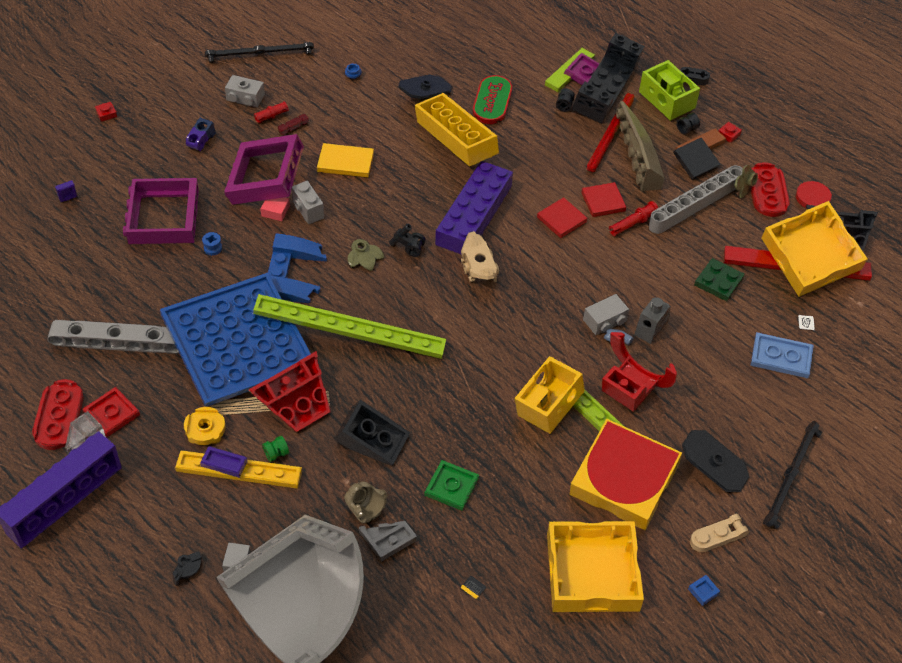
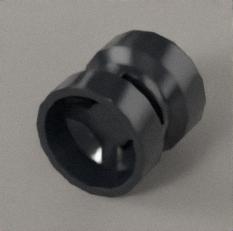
M568 88L561 89L556 101V108L563 112L570 111L575 93Z
M690 113L686 118L682 117L677 120V128L681 134L685 135L691 130L700 127L699 117L695 113Z

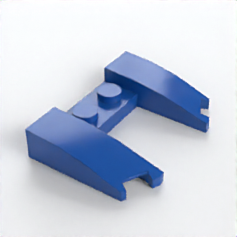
M276 233L268 274L282 300L310 303L311 299L308 296L311 292L318 294L320 286L289 279L287 275L292 258L326 262V254H321L320 251L322 245L304 238Z

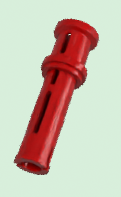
M650 201L646 206L637 208L635 213L609 226V230H611L609 232L612 236H616L639 222L645 223L651 217L652 212L658 209L657 204Z

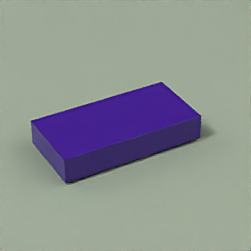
M208 446L200 465L207 469L240 478L247 463V457Z

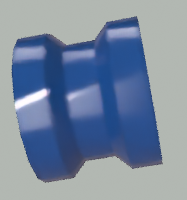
M209 232L203 236L202 242L205 253L211 256L219 254L222 250L220 235Z

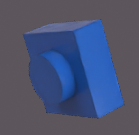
M707 575L689 585L688 588L702 606L720 593V590Z

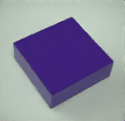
M72 180L55 186L60 202L77 197Z

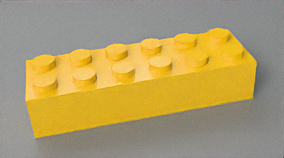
M439 94L415 105L417 122L468 166L476 165L478 162L499 154L497 135L446 94Z

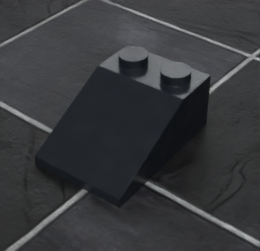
M359 400L351 407L334 439L352 451L392 466L410 432L364 401Z

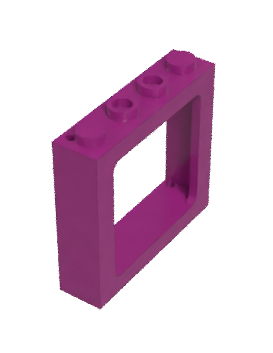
M294 134L242 142L240 144L224 192L232 205L290 196L304 149L299 136ZM286 152L276 179L242 184L250 157Z
M197 178L132 179V186L128 188L130 199H127L128 212L125 213V222L127 224L123 226V235L127 237L128 244L194 243L199 197ZM145 197H188L185 228L138 229L141 199Z

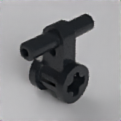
M406 224L402 229L400 228L394 233V237L389 241V244L395 246L400 242L406 246L405 252L408 255L418 257L421 254V247L425 244L426 238L417 232L410 234L409 231L412 229V226Z

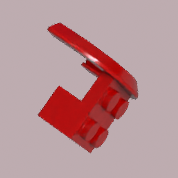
M611 332V347L622 365L619 368L614 365L602 378V391L634 412L655 387H672L676 382L677 372L671 363L669 368H666L665 375L655 374L646 370L627 351L624 342L625 334L622 332Z

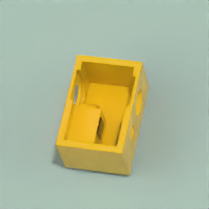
M549 356L514 398L518 416L551 434L585 392L582 373ZM544 372L541 382L537 384L536 381L539 375Z

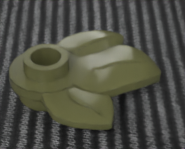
M745 165L742 169V175H739L735 180L734 187L735 190H740V198L747 194L749 187H753L758 179V174L752 170L750 165Z
M357 239L352 243V251L348 255V263L351 267L360 264L365 269L372 271L375 259H383L384 254L376 245H369L367 241Z

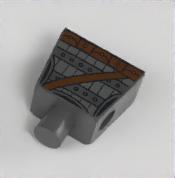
M653 298L642 311L634 335L651 344L668 323L671 306L660 298Z

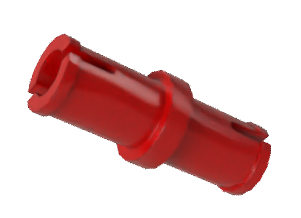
M283 101L274 106L270 105L267 109L258 113H254V118L259 124L269 118L274 119L277 115L287 112L289 109L286 102Z

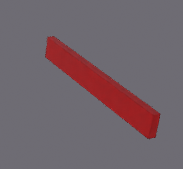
M725 246L724 263L781 270L770 251ZM866 262L861 270L843 278L870 281L872 278L871 263Z

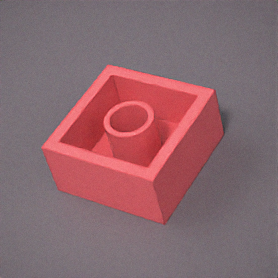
M284 197L265 200L260 208L261 216L283 221L290 207V199Z

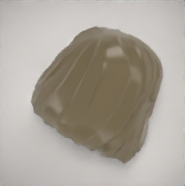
M358 482L351 485L346 492L345 502L356 518L362 524L374 520L382 513L387 504L386 499L388 495L384 489H377L367 482Z

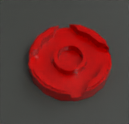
M815 181L800 184L796 191L797 202L805 208L806 205L818 206L827 201L830 202L832 197L830 190L825 185Z

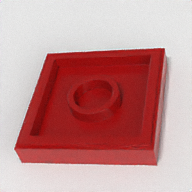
M615 182L582 188L581 193L592 217L626 211V205Z
M564 197L537 213V218L560 238L587 222V217Z
M117 387L82 409L83 413L106 437H109L140 415L139 410Z

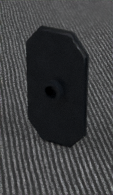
M430 74L401 80L398 88L409 97L427 100L442 93H451L452 86L442 77Z
M706 430L690 431L682 443L686 460L725 492H740L749 479L745 462Z

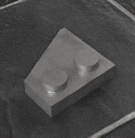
M406 521L393 524H378L379 527L373 528L359 527V533L381 562L417 541L416 534Z

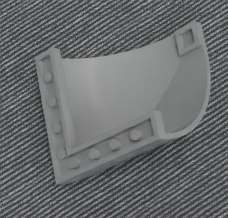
M304 515L216 578L246 623L281 662L320 663L340 644L351 627L361 601L364 575L362 556L354 533Z

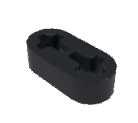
M682 67L680 69L696 85H707L709 82L710 73L706 70L691 67Z

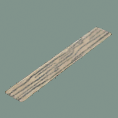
M326 391L328 403L330 405L329 392ZM256 397L228 399L211 405L221 415L271 411Z

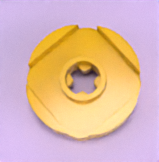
M212 407L195 409V412L191 415L189 414L184 421V430L189 442L198 445L217 444L221 440L226 428L223 415L219 414L218 410ZM204 423H207L209 427L202 429L200 426H203Z

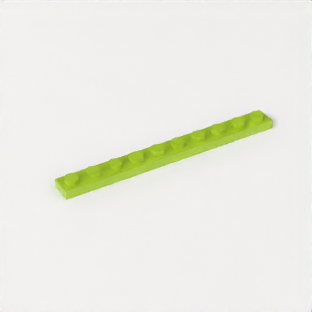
M258 294L253 309V314L440 359H442L446 343L445 338Z

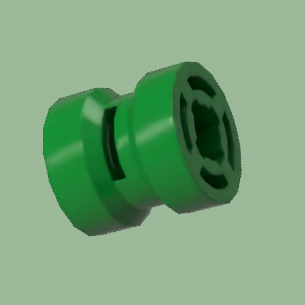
M282 435L276 437L272 442L262 443L264 453L269 462L275 461L279 456L289 454V448Z

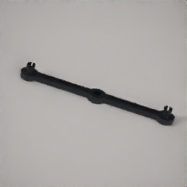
M305 42L303 44L267 47L257 45L253 48L205 51V57L209 59V63H211L212 59L213 63L215 62L214 58L218 56L264 54L294 50H306V55H308V52L311 55L314 43Z
M812 421L806 427V433L792 464L784 472L785 479L769 514L763 520V524L767 527L773 526L775 529H778L781 525L777 521V514L793 479L799 473V466L813 435L815 434L819 437L822 434V431L818 429L820 425L816 421Z

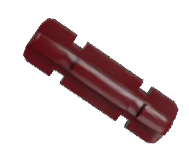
M301 114L285 122V125H279L278 132L284 135L288 131L290 132L308 123L309 118L306 114Z

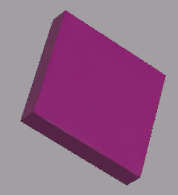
M581 52L568 66L564 74L582 85L584 81L588 82L599 63Z

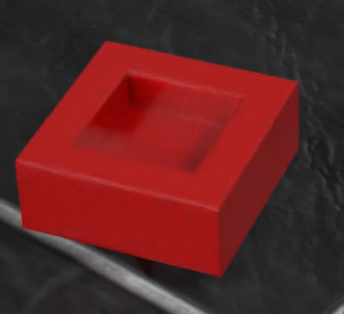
M111 102L95 106L96 113L101 122L117 117Z
M730 122L718 130L730 143L738 138L742 132L740 128Z

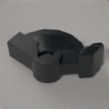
M199 551L190 555L179 556L178 565L173 571V582L176 586L179 585L181 579L191 578L200 570L202 557Z

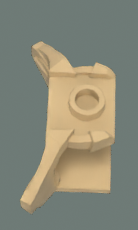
M475 231L468 233L461 250V262L465 274H469V282L475 281V278L493 279L494 282H497L499 267L493 260L491 249L488 248L486 241L476 234ZM482 255L485 261L477 262L475 257Z

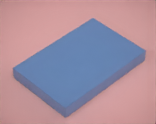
M756 332L750 366L808 378L810 375L813 345Z

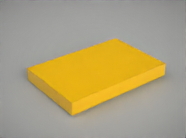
M323 143L317 172L369 177L374 149Z

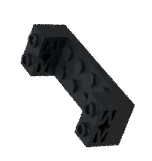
M615 33L609 42L604 58L588 82L584 81L579 89L572 110L602 124L637 67L645 46Z

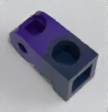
M200 117L186 138V146L201 151L210 137L213 138L216 134L213 122Z

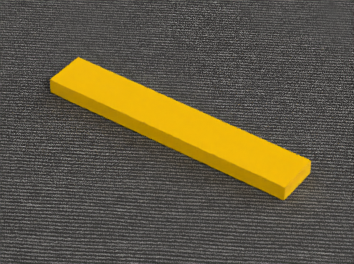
M180 451L175 467L176 472L297 489L302 474V467L247 460L240 478L201 467L200 462L204 454Z

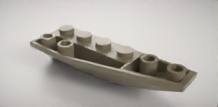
M620 101L619 108L616 109V117L620 119V130L624 133V143L628 146V156L632 159V169L636 172V183L640 185L641 191L662 189L665 178L653 143L635 114L624 101Z

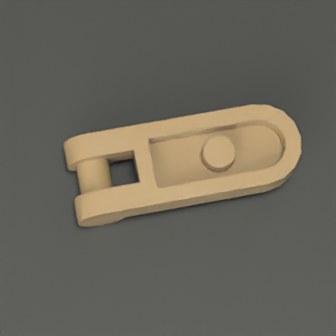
M734 514L728 519L694 531L690 538V545L697 552H706L747 536L749 530L746 526L742 525V519L739 514ZM734 526L735 531L731 532L730 527Z

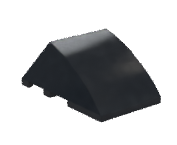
M806 205L807 210L815 207L814 205ZM860 210L859 213L836 211L847 232L855 239L861 250L864 251L878 212Z

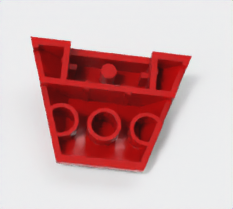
M317 351L248 390L295 432L330 413L326 390L321 378L322 373L318 365Z

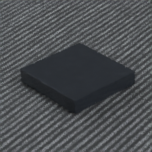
M702 137L675 149L673 152L692 180L720 166L719 161Z

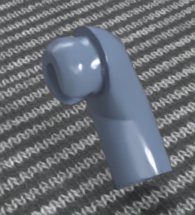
M608 329L604 335V339L610 342L611 332H622L625 334L624 342L628 346L634 339L624 331L617 329Z

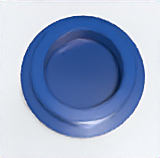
M349 64L345 69V75L352 79L361 75L359 65Z

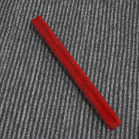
M627 93L623 101L630 108L635 96L634 94ZM616 114L588 162L587 171L595 172L620 126V119H617Z

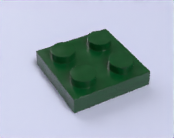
M712 258L695 280L694 286L727 302L743 280L745 274Z

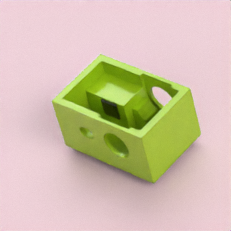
M667 60L642 72L639 92L669 120H672L696 108L700 88ZM684 82L689 84L690 91L685 92L683 88Z

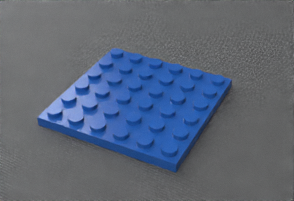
M268 273L160 309L163 321L205 407L246 393L250 388L311 354L295 324L253 314L258 294L281 299Z

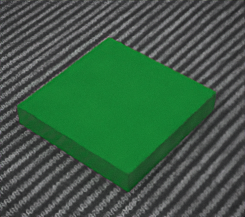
M441 460L424 492V496L463 511L479 479V474Z

